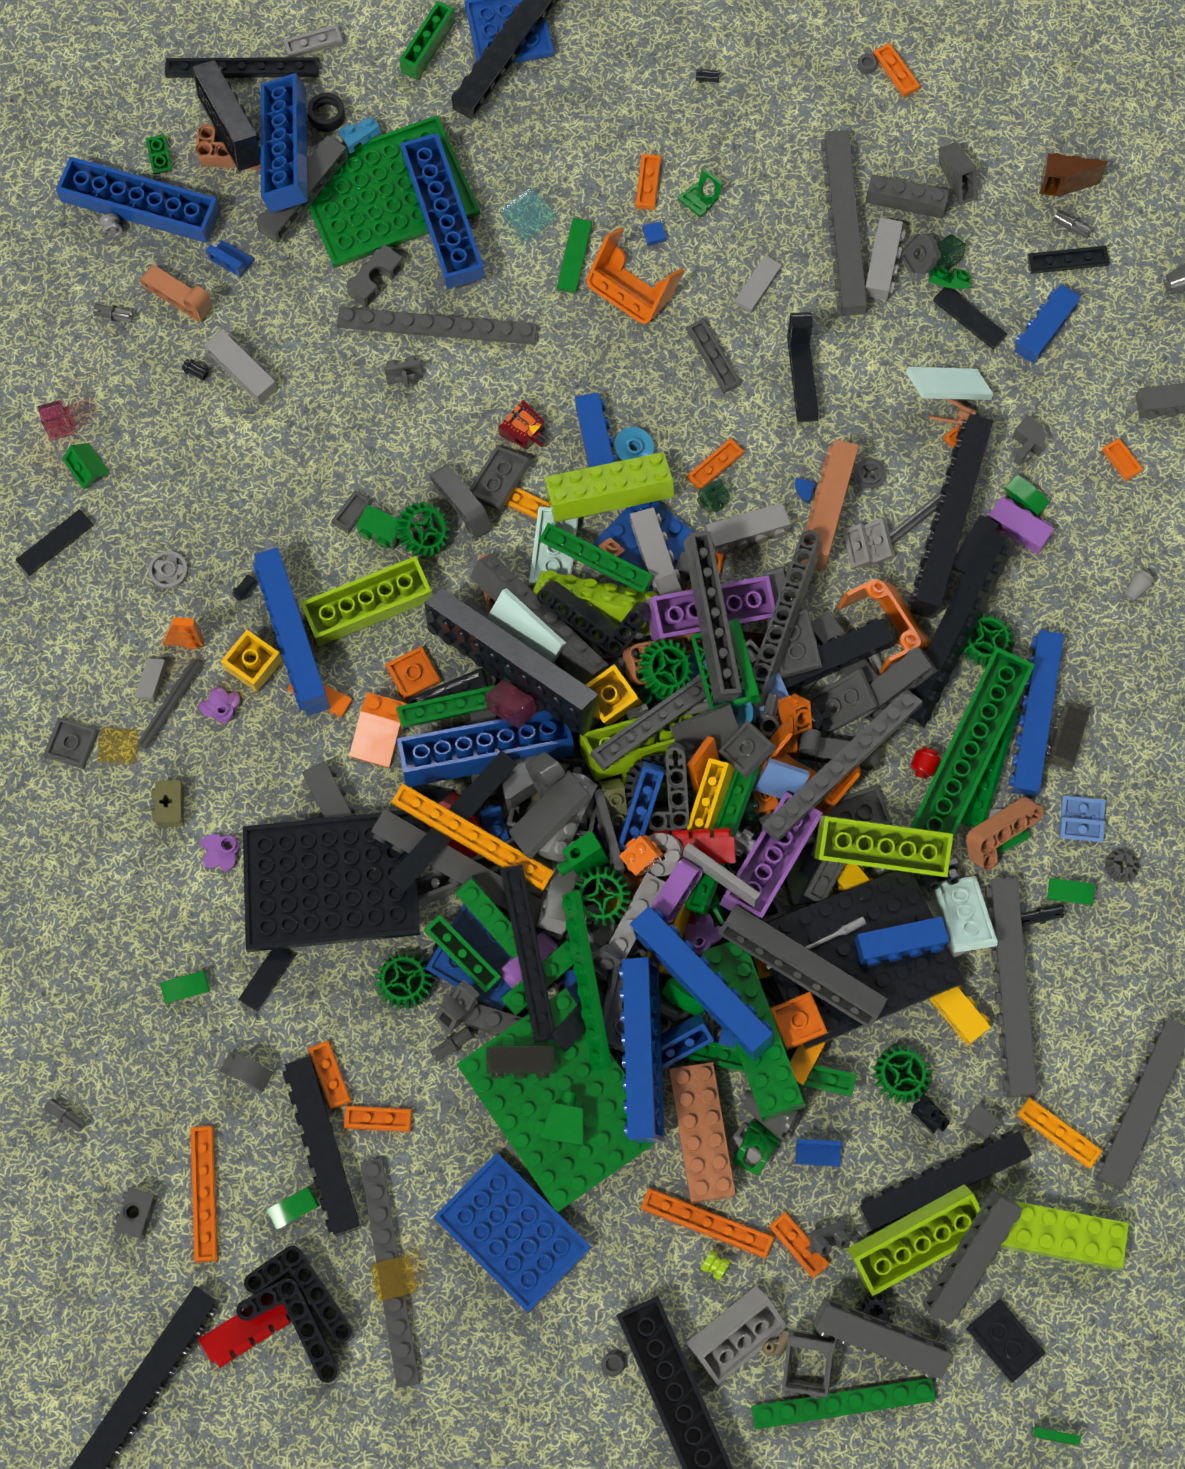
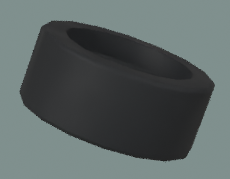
M328 92L320 93L309 101L307 107L308 116L314 128L323 132H331L343 124L345 120L344 105L337 95ZM323 105H333L338 109V113L328 120H322L315 116V111Z

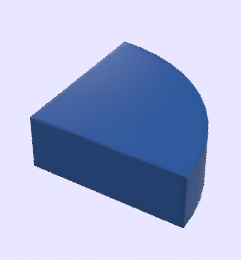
M796 477V492L802 501L809 504L815 483Z

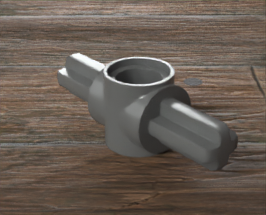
M775 693L767 694L764 711H760V715L756 719L757 729L769 740L779 728V715L776 714L779 695ZM766 720H772L770 727L763 728Z

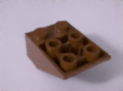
M1048 153L1041 173L1039 194L1059 197L1098 185L1101 182L1107 161L1097 158L1087 159L1080 156Z

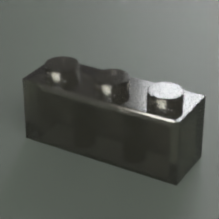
M1068 700L1065 701L1063 706L1059 705L1056 713V718H1059L1058 724L1053 725L1050 733L1053 741L1052 744H1048L1046 747L1045 756H1047V764L1071 771L1082 740L1090 707Z
M554 1046L486 1047V1074L491 1075V1079H505V1075H514V1079H527L529 1074H536V1079H548L549 1074H554Z

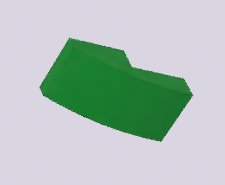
M165 134L145 138L153 174L172 171Z
M934 267L929 272V282L947 288L970 289L972 286V275L962 269L954 268L951 273H948L943 268Z
M1015 475L1003 488L1015 503L1021 502L1034 516L1039 515L1050 503L1039 490L1019 475Z
M1049 878L1047 900L1093 906L1096 884Z
M206 971L192 973L160 983L165 1004L211 992Z
M674 977L667 981L661 994L676 1006L693 1015L704 1014L706 1010Z
M308 1186L267 1209V1212L276 1229H279L317 1208L319 1204Z

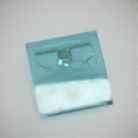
M528 189L499 211L510 227L513 226L524 242L556 218L546 204L531 189Z

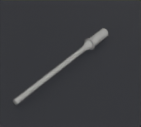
M860 917L844 926L841 925V928L835 933L805 948L810 950L836 936L847 935L866 925V921L863 917Z

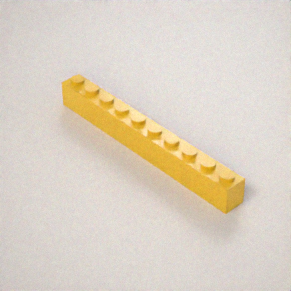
M711 758L708 759L686 829L691 831V838H693L694 829H711L713 831L736 769L729 763ZM685 904L671 923H667L668 926L672 924L680 932L679 936L683 938L691 911L684 908ZM648 951L646 957L659 964V972L670 975L667 973L666 968Z
M845 863L835 885L841 892H844L873 879L865 875L863 866ZM961 986L930 998L929 1000L967 1046L971 1045L991 1028L987 1016L977 1011L975 1002L970 996L963 994Z

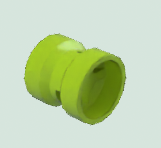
M711 1250L700 1269L705 1273H713V1278L720 1281L730 1261L726 1258L721 1260L718 1254Z

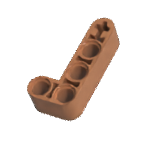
M209 124L200 126L195 146L199 163L202 166L236 168L223 142H218L214 127ZM261 165L254 166L248 169L261 170Z
M151 265L139 280L146 289L198 322H201L213 307L210 296L204 289L197 285L191 289L155 265Z
M697 633L666 638L664 640L666 642V640L671 639L673 643H680L679 649L685 647L686 651L684 654L687 655L695 652L693 645L686 647V643L692 642L690 635ZM702 639L697 640V644L701 648L703 647ZM654 641L635 644L624 650L623 661L627 679L631 685L639 686L647 683L646 681H639L637 671L642 669V666H639L637 663L638 661H643L639 655L645 653L644 648L650 646L651 642ZM633 650L638 653V659L633 657ZM664 652V654H665V655L667 654V656H668L669 658H674V657H673L672 655H670L669 653Z
M1022 797L971 829L966 837L969 859L984 870L989 871L994 868L998 861L996 848L1037 823L1043 816V807L1027 797Z

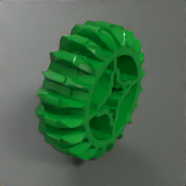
M425 501L420 502V504L415 502L412 503V506H406V511L400 513L402 518L396 520L400 524V526L395 528V530L400 531L396 538H402L403 540L400 545H407L406 552L412 551L413 556L419 554L422 558L426 555L430 557L434 553H439L440 548L446 546L444 541L449 539L445 535V533L450 532V529L445 527L449 521L443 520L446 514H439V507L434 508L432 503L426 504ZM417 513L423 514L419 521L412 522L413 517ZM427 537L434 538L428 546L423 545Z
M981 613L977 626L974 629L977 631L978 639L972 644L969 637L968 644L962 651V655L968 654L967 662L974 659V666H977L978 662L982 663V669L985 668L997 647L995 642L1000 637L1003 641L1002 649L1012 654V647L1015 646V641L1012 639H1014L1015 634L1009 633L1012 630L1011 626L1005 627L1006 620L1000 622V616L997 615L994 619L991 613H988L987 618H985L984 614ZM986 638V640L989 639L991 641L990 643L984 642L983 639ZM979 650H984L988 654L982 653Z
M664 639L658 640V643L656 641L651 642L650 646L644 648L645 653L639 655L643 661H638L637 663L639 666H642V669L638 670L637 673L643 674L639 681H646L647 683L644 688L648 689L651 687V693L655 694L658 692V696L661 697L665 694L669 697L677 690L680 691V688L686 686L685 682L689 683L691 681L688 675L694 673L689 669L694 664L692 662L688 663L691 655H685L686 648L682 647L679 649L680 643L675 642L673 644L671 639L666 640V642ZM664 652H667L670 655H672L674 657V660L669 659L667 654L665 655ZM671 664L670 666L667 667V669H665L664 671H661V672H660V670L664 669V667H665L666 665ZM656 676L662 677L663 681H666L668 685L660 682Z
M596 867L597 874H593V871L588 869L589 877L587 878L585 874H581L580 877L584 882H575L576 885L580 886L579 890L584 915H589L586 922L589 923L593 917L595 918L594 925L597 926L599 919H602L603 926H606L607 918H610L613 924L616 922L615 914L620 919L623 917L619 912L620 909L625 912L628 911V908L623 906V903H631L630 899H625V895H630L631 891L624 892L623 888L629 886V883L621 884L620 881L623 880L624 876L621 875L616 879V870H613L611 875H609V867H605L604 873H601L600 867ZM603 878H607L615 883L619 891L606 890ZM596 879L595 892L584 895V890L588 883ZM600 885L604 893L613 894V896H608L604 899L603 907L602 902H599L600 899L590 898L599 894ZM620 897L617 907L607 914L608 900ZM585 901L596 902L599 906L600 914L592 912L586 906Z
M401 951L398 952V958L390 954L391 961L388 962L386 959H383L385 967H377L382 973L375 974V979L381 980L374 983L375 987L380 988L377 991L378 996L384 995L382 997L384 1003L390 999L389 1007H393L397 1002L398 1010H401L402 1004H405L406 1010H409V1003L413 1002L415 1007H418L416 1000L419 998L421 1002H424L425 998L422 994L430 995V991L426 987H433V983L427 981L433 978V974L427 973L429 972L426 970L427 966H424L426 960L421 959L418 961V954L411 958L410 951L406 952L405 957H403ZM400 965H411L418 970L404 971ZM394 968L396 976L390 981V984L386 985L387 976ZM399 972H401L402 976H405V978L409 977L407 979L408 989L406 988L405 984H402ZM421 976V984L413 993L412 983L417 980V977ZM402 989L408 996H396L390 991Z
M901 1044L898 1045L897 1052L893 1046L889 1047V1053L883 1051L881 1053L883 1058L878 1057L876 1059V1062L880 1065H874L873 1067L874 1071L879 1072L873 1074V1079H880V1081L875 1083V1087H883L879 1094L889 1093L886 1097L888 1101L894 1096L895 1104H898L900 1098H902L903 1104L906 1105L908 1097L912 1103H915L916 1096L920 1098L923 1094L922 1091L928 1092L929 1087L925 1084L932 1083V1079L926 1077L932 1075V1070H925V1068L930 1066V1062H922L926 1056L922 1054L918 1057L919 1049L917 1048L911 1053L910 1045L906 1046L905 1051H903ZM895 1058L907 1059L903 1065L889 1063V1061ZM913 1063L918 1067L920 1081L911 1072ZM906 1066H908L905 1076L908 1078L906 1079L904 1077L900 1080L899 1083H897L898 1079L900 1078V1073L898 1072V1070L901 1072L905 1069ZM885 1068L894 1077L892 1086L886 1080ZM901 1084H909L916 1087L910 1091H898Z

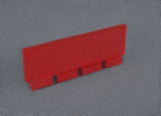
M730 828L714 829V837H712L711 829H694L693 838H691L690 830L672 831V835L680 841L683 851L689 843L718 864L736 863L735 837H731ZM654 831L653 834H654V833H666V834H670V831Z
M271 1293L263 1298V1303L266 1306H270L274 1302V1297ZM282 1304L250 1321L242 1320L235 1315L198 1340L210 1362L216 1361L218 1367L221 1368L234 1360L230 1351L233 1350L238 1357L253 1348L249 1340L252 1337L256 1344H259L273 1335L269 1328L271 1325H273L276 1332L289 1325L288 1313ZM251 1305L242 1311L246 1317L252 1315L253 1306Z

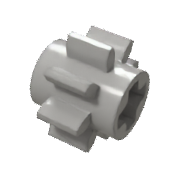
M746 829L742 833L737 831L735 836L736 855L739 857L743 853L748 855L756 842L752 839L754 834Z

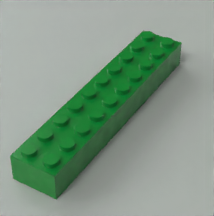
M995 648L911 823V828L947 832L953 834L954 837L1035 664L1003 649Z

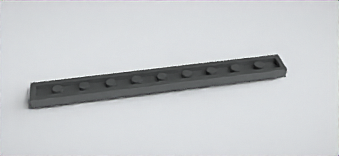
M339 307L337 328L530 345H535L537 324L347 307Z
M750 639L746 642L753 665L756 662L760 648ZM701 674L687 683L686 686L680 688V691L677 690L591 751L590 756L605 771L706 699Z
M908 689L903 691L762 824V829L779 842L922 706L923 701Z
M383 1159L360 1162L396 1386L401 1388L420 1384Z

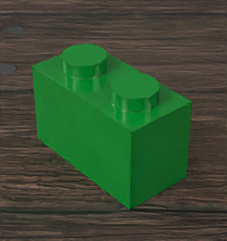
M367 505L356 524L359 535L366 540L371 538L377 541L379 546L386 549L388 547L394 549L400 540L396 538L400 534V531L395 530L397 526H400L396 522L397 518Z

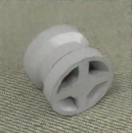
M110 213L100 218V225L103 227L102 232L105 237L112 238L122 233L123 230L121 225L118 224L120 220L117 214Z

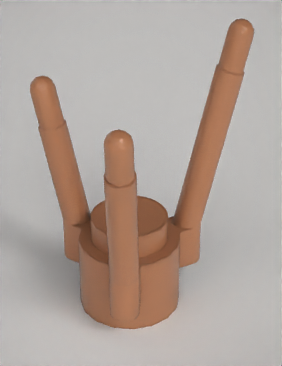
M946 399L960 408L956 415L959 420L932 415L928 418L961 426L963 419L967 420L969 414L975 415L977 410L964 405L957 399Z

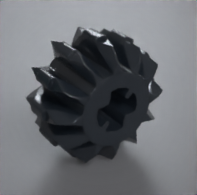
M866 1294L864 1295L866 1303L861 1300L858 1301L857 1304L863 1308L857 1309L858 1311L870 1315L869 1311L876 1306L878 1307L877 1310L880 1309L881 1312L876 1318L892 1324L893 1320L887 1317V1315H894L895 1311L887 1310L893 1303L890 1301L884 1304L885 1295H882L880 1300H878V1294L872 1296L871 1300L870 1296Z

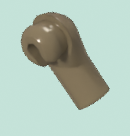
M783 1330L777 1340L765 1342L762 1347L764 1354L768 1356L782 1354L787 1347L789 1333Z

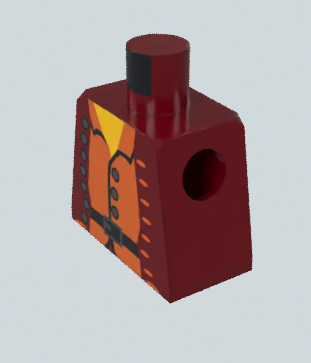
M524 400L515 407L498 427L501 437L524 449H529L534 442L543 448L549 441V438L543 434L545 422Z

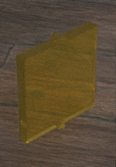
M101 728L100 742L97 743L99 747L97 761L134 764L136 749H138V730Z
M409 1255L370 1264L374 1279L372 1284L375 1286L378 1302L417 1293L414 1279L416 1273L412 1270Z

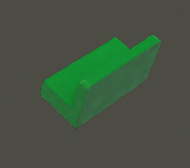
M89 443L71 445L62 458L83 489L90 488L97 477L108 476L110 473Z

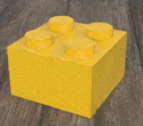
M246 630L221 660V663L227 672L258 692L283 660L280 652Z
M615 664L586 684L587 687L599 694V716L606 726H610L627 714L626 710L635 708L642 703Z

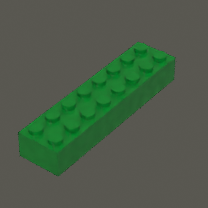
M731 942L702 951L703 957L711 964L710 968L713 973L719 972L725 978L728 988L730 990L734 988L742 996L743 1004L745 1006L750 1004L758 1013L757 1017L761 1022L765 1020L773 1028L774 1044L756 1061L733 1039L762 1122L804 1108V1100L750 954Z

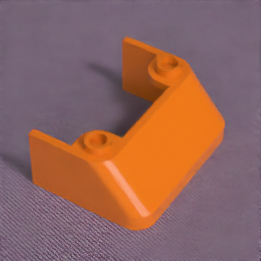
M619 228L606 234L587 275L586 282L592 291L639 323L646 324L653 320L673 296L685 270L682 268L668 275L666 280L657 282L655 287L652 288L623 268L626 262V255L622 249L617 247V244L624 229Z
M874 579L845 593L838 605L839 610L866 597L875 599L879 602L900 635L899 643L903 651L889 657L880 669V674L886 672L892 663L903 659L905 654L913 648L919 647L926 652L930 640L893 584Z
M788 716L771 737L770 741L777 748L762 762L758 776L760 771H763L768 758L809 771L807 782L817 773L786 754L790 749L789 739L793 735V717ZM860 765L814 808L827 815L860 776Z

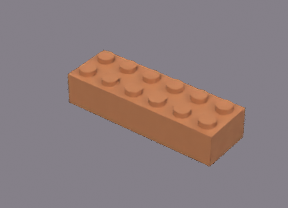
M837 439L834 440L833 446L829 445L825 464L822 468L820 482L817 486L815 500L813 501L810 518L805 530L815 531L821 540L822 550L815 568L824 571L859 447L857 444ZM815 540L809 541L807 545H812ZM809 559L802 560L801 564L808 562Z
M713 1062L669 1069L690 1204L734 1198L735 1189Z

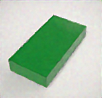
M1038 1427L1031 1428V1436L1034 1438L1074 1446L1079 1445L1081 1442V1436Z

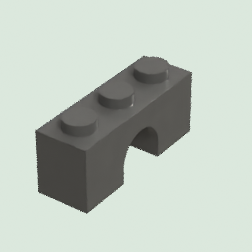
M384 244L373 253L368 263H364L361 266L357 275L348 280L346 285L348 295L367 308L379 295L377 285L372 282V279L378 275H384L392 280L404 267L403 257Z

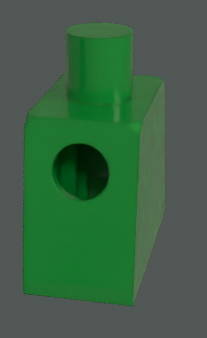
M589 831L563 849L567 859L557 864L556 867L562 877L574 870L578 878H581V874H588V869L595 871L596 867L601 868L610 862L593 832Z
M563 1091L561 1104H551L541 1133V1139L583 1146V1108L574 1107L576 1093Z

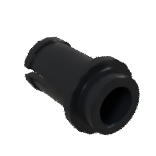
M702 67L696 69V81H699V83L702 81L719 83L720 70H703Z
M186 359L182 365V370H184L185 374L189 373L201 381L205 380L209 374L208 369L196 364L193 359Z
M246 575L237 588H233V597L238 601L245 600L247 598L246 595L257 584V581L250 575Z

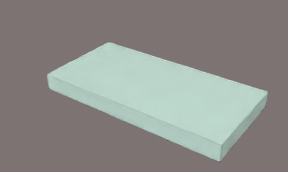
M908 367L906 371L922 398L991 400L994 395L977 369Z
M539 506L529 586L536 585L541 571L551 570L557 574L572 575L574 559L538 540L547 523L577 537L579 518L554 523L551 508Z
M507 588L502 590L487 616V619L553 664L566 644L564 640Z
M977 877L959 878V882L954 885H948L946 880L940 881V887L935 890L954 953L997 946L998 941Z

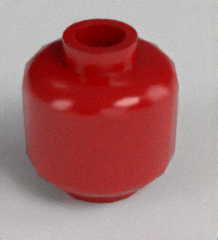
M926 747L917 749L910 763V768L915 771L914 775L926 779L927 776L933 777L941 763V758L938 756L939 752Z

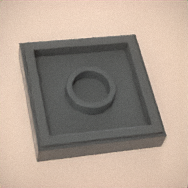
M58 717L43 756L84 769L99 731L98 729Z
M747 720L718 752L747 779L777 747Z

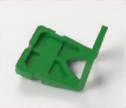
M702 169L699 181L688 188L686 192H682L678 196V201L687 208L690 207V211L695 215L702 217L706 210H709L719 198L723 183L709 171ZM707 178H710L715 185L714 194L702 195L701 188Z
M751 1120L745 1132L743 1142L733 1158V1162L749 1172L759 1175L781 1140L768 1129L766 1130V1127ZM758 1146L761 1152V1160L753 1166L744 1162L746 1149Z

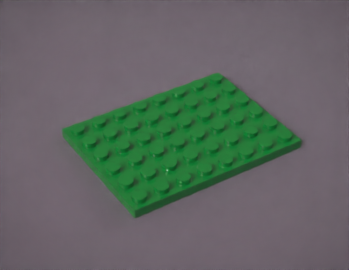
M438 115L372 138L364 145L358 143L354 146L355 151L349 154L347 150L348 159L308 206L333 268L371 255L384 244L390 248L428 234L402 157L400 143L438 133L467 219L480 215V209Z
M566 988L549 999L555 1029L577 1005ZM528 1014L456 1065L555 1211L559 1212L655 1143L639 1144L628 1140V1136H625L624 1124L627 1122V1113L624 1112L623 1104L627 1097L626 1091L623 1088V1077H626L612 1054L610 1053L612 1066L593 1070L589 1059V1045L585 1037L586 1030L566 1052L553 1040L534 1043ZM563 1091L576 1093L574 1107L583 1108V1146L540 1138L551 1104H561Z

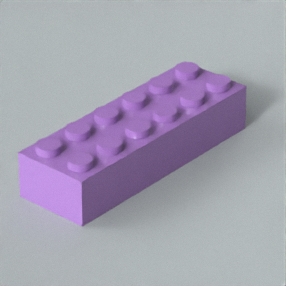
M769 575L721 584L728 624H731L730 620L737 618L741 625L771 619L775 609V602ZM693 590L654 596L644 600L651 609L648 624L652 641L701 632Z
M785 792L773 814L793 795ZM813 808L779 842L763 830L736 874L738 878L760 893L758 903L753 907L728 889L720 905L730 911L733 910L735 905H738L761 920L819 822L820 815H823V813Z

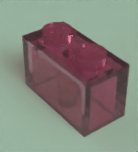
M62 400L38 406L42 425L51 441L74 434L73 427L76 426L74 417L71 415L69 407L64 406Z
M503 680L485 694L487 710L517 728H520L536 714L534 698Z

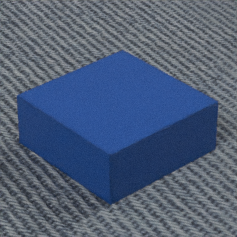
M661 221L642 226L647 246L666 242L667 238Z

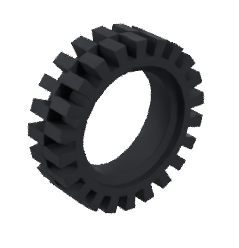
M652 753L648 757L645 755L641 757L640 761L637 760L634 766L629 769L625 782V795L628 804H630L643 761L662 766L666 770V756L664 753H660V755ZM674 759V764H678V759ZM686 768L689 804L692 795V783ZM678 771L672 773L677 780L683 777L682 773ZM678 793L674 800H683V794ZM669 804L663 806H654L653 808L669 807ZM656 815L652 818V821L662 822L664 819L662 816Z

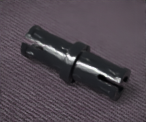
M1059 904L1047 908L1037 907L1036 910L1021 913L1022 927L1035 923L1045 924L1049 920L1064 918V914H1061V912H1064L1062 905Z

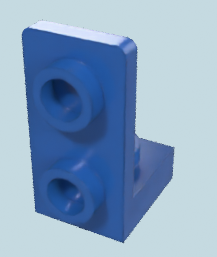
M491 805L485 807L484 811L480 812L484 829L503 842L509 841L501 806Z

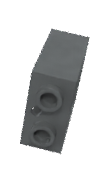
M789 1330L782 1390L792 1395H799L800 1393L809 1394L810 1397L816 1399L828 1397L835 1337L830 1336L827 1338L816 1333ZM793 1347L827 1352L824 1383L790 1378Z

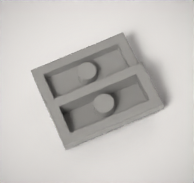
M881 518L866 525L860 523L843 530L852 569L874 565L895 558L885 519Z

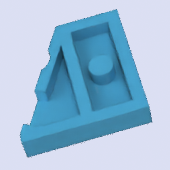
M373 117L366 118L354 125H347L343 129L338 130L350 154L355 151V145L360 142L364 145L371 138L380 134L381 130Z

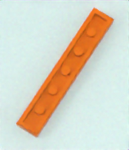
M191 1127L194 1262L218 1261L214 1127Z
M648 1188L640 1208L643 1211L765 1259L774 1239L773 1236L651 1188Z

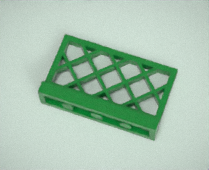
M738 618L730 620V635L735 660L738 664L737 670L740 671L739 681L741 682L742 680L743 685L740 684L741 689L745 690L746 697L735 699L729 703L731 707H735L749 702H753V704L762 702L742 626ZM700 632L690 636L709 709H712L722 704L713 705V694H710V690H712L711 685L707 682L709 673L705 675V671L708 672V668L702 663L705 659V652L697 644V640L702 639Z

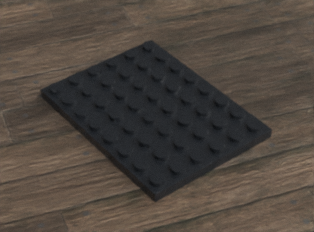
M404 810L390 811L415 826L414 816ZM382 812L243 826L245 940L247 952L421 935L418 879L416 878L404 893L387 879L409 853L405 851L402 855L392 849L394 844L387 840L384 844L373 838L374 833L371 832Z
M893 871L766 923L806 947L835 933L841 928V925L844 926L863 917L866 925L847 935L836 936L810 949V951L887 998L876 1021L965 983L947 945L940 952L931 953V950L924 951L922 955L917 957L905 955L902 956V959L889 962V959H886L874 966H868V964L861 965L854 941L857 934L934 918L912 872ZM769 969V973L783 1003L810 992L775 969ZM812 993L828 1034L804 1043L803 1047L806 1051L861 1028L864 1025Z

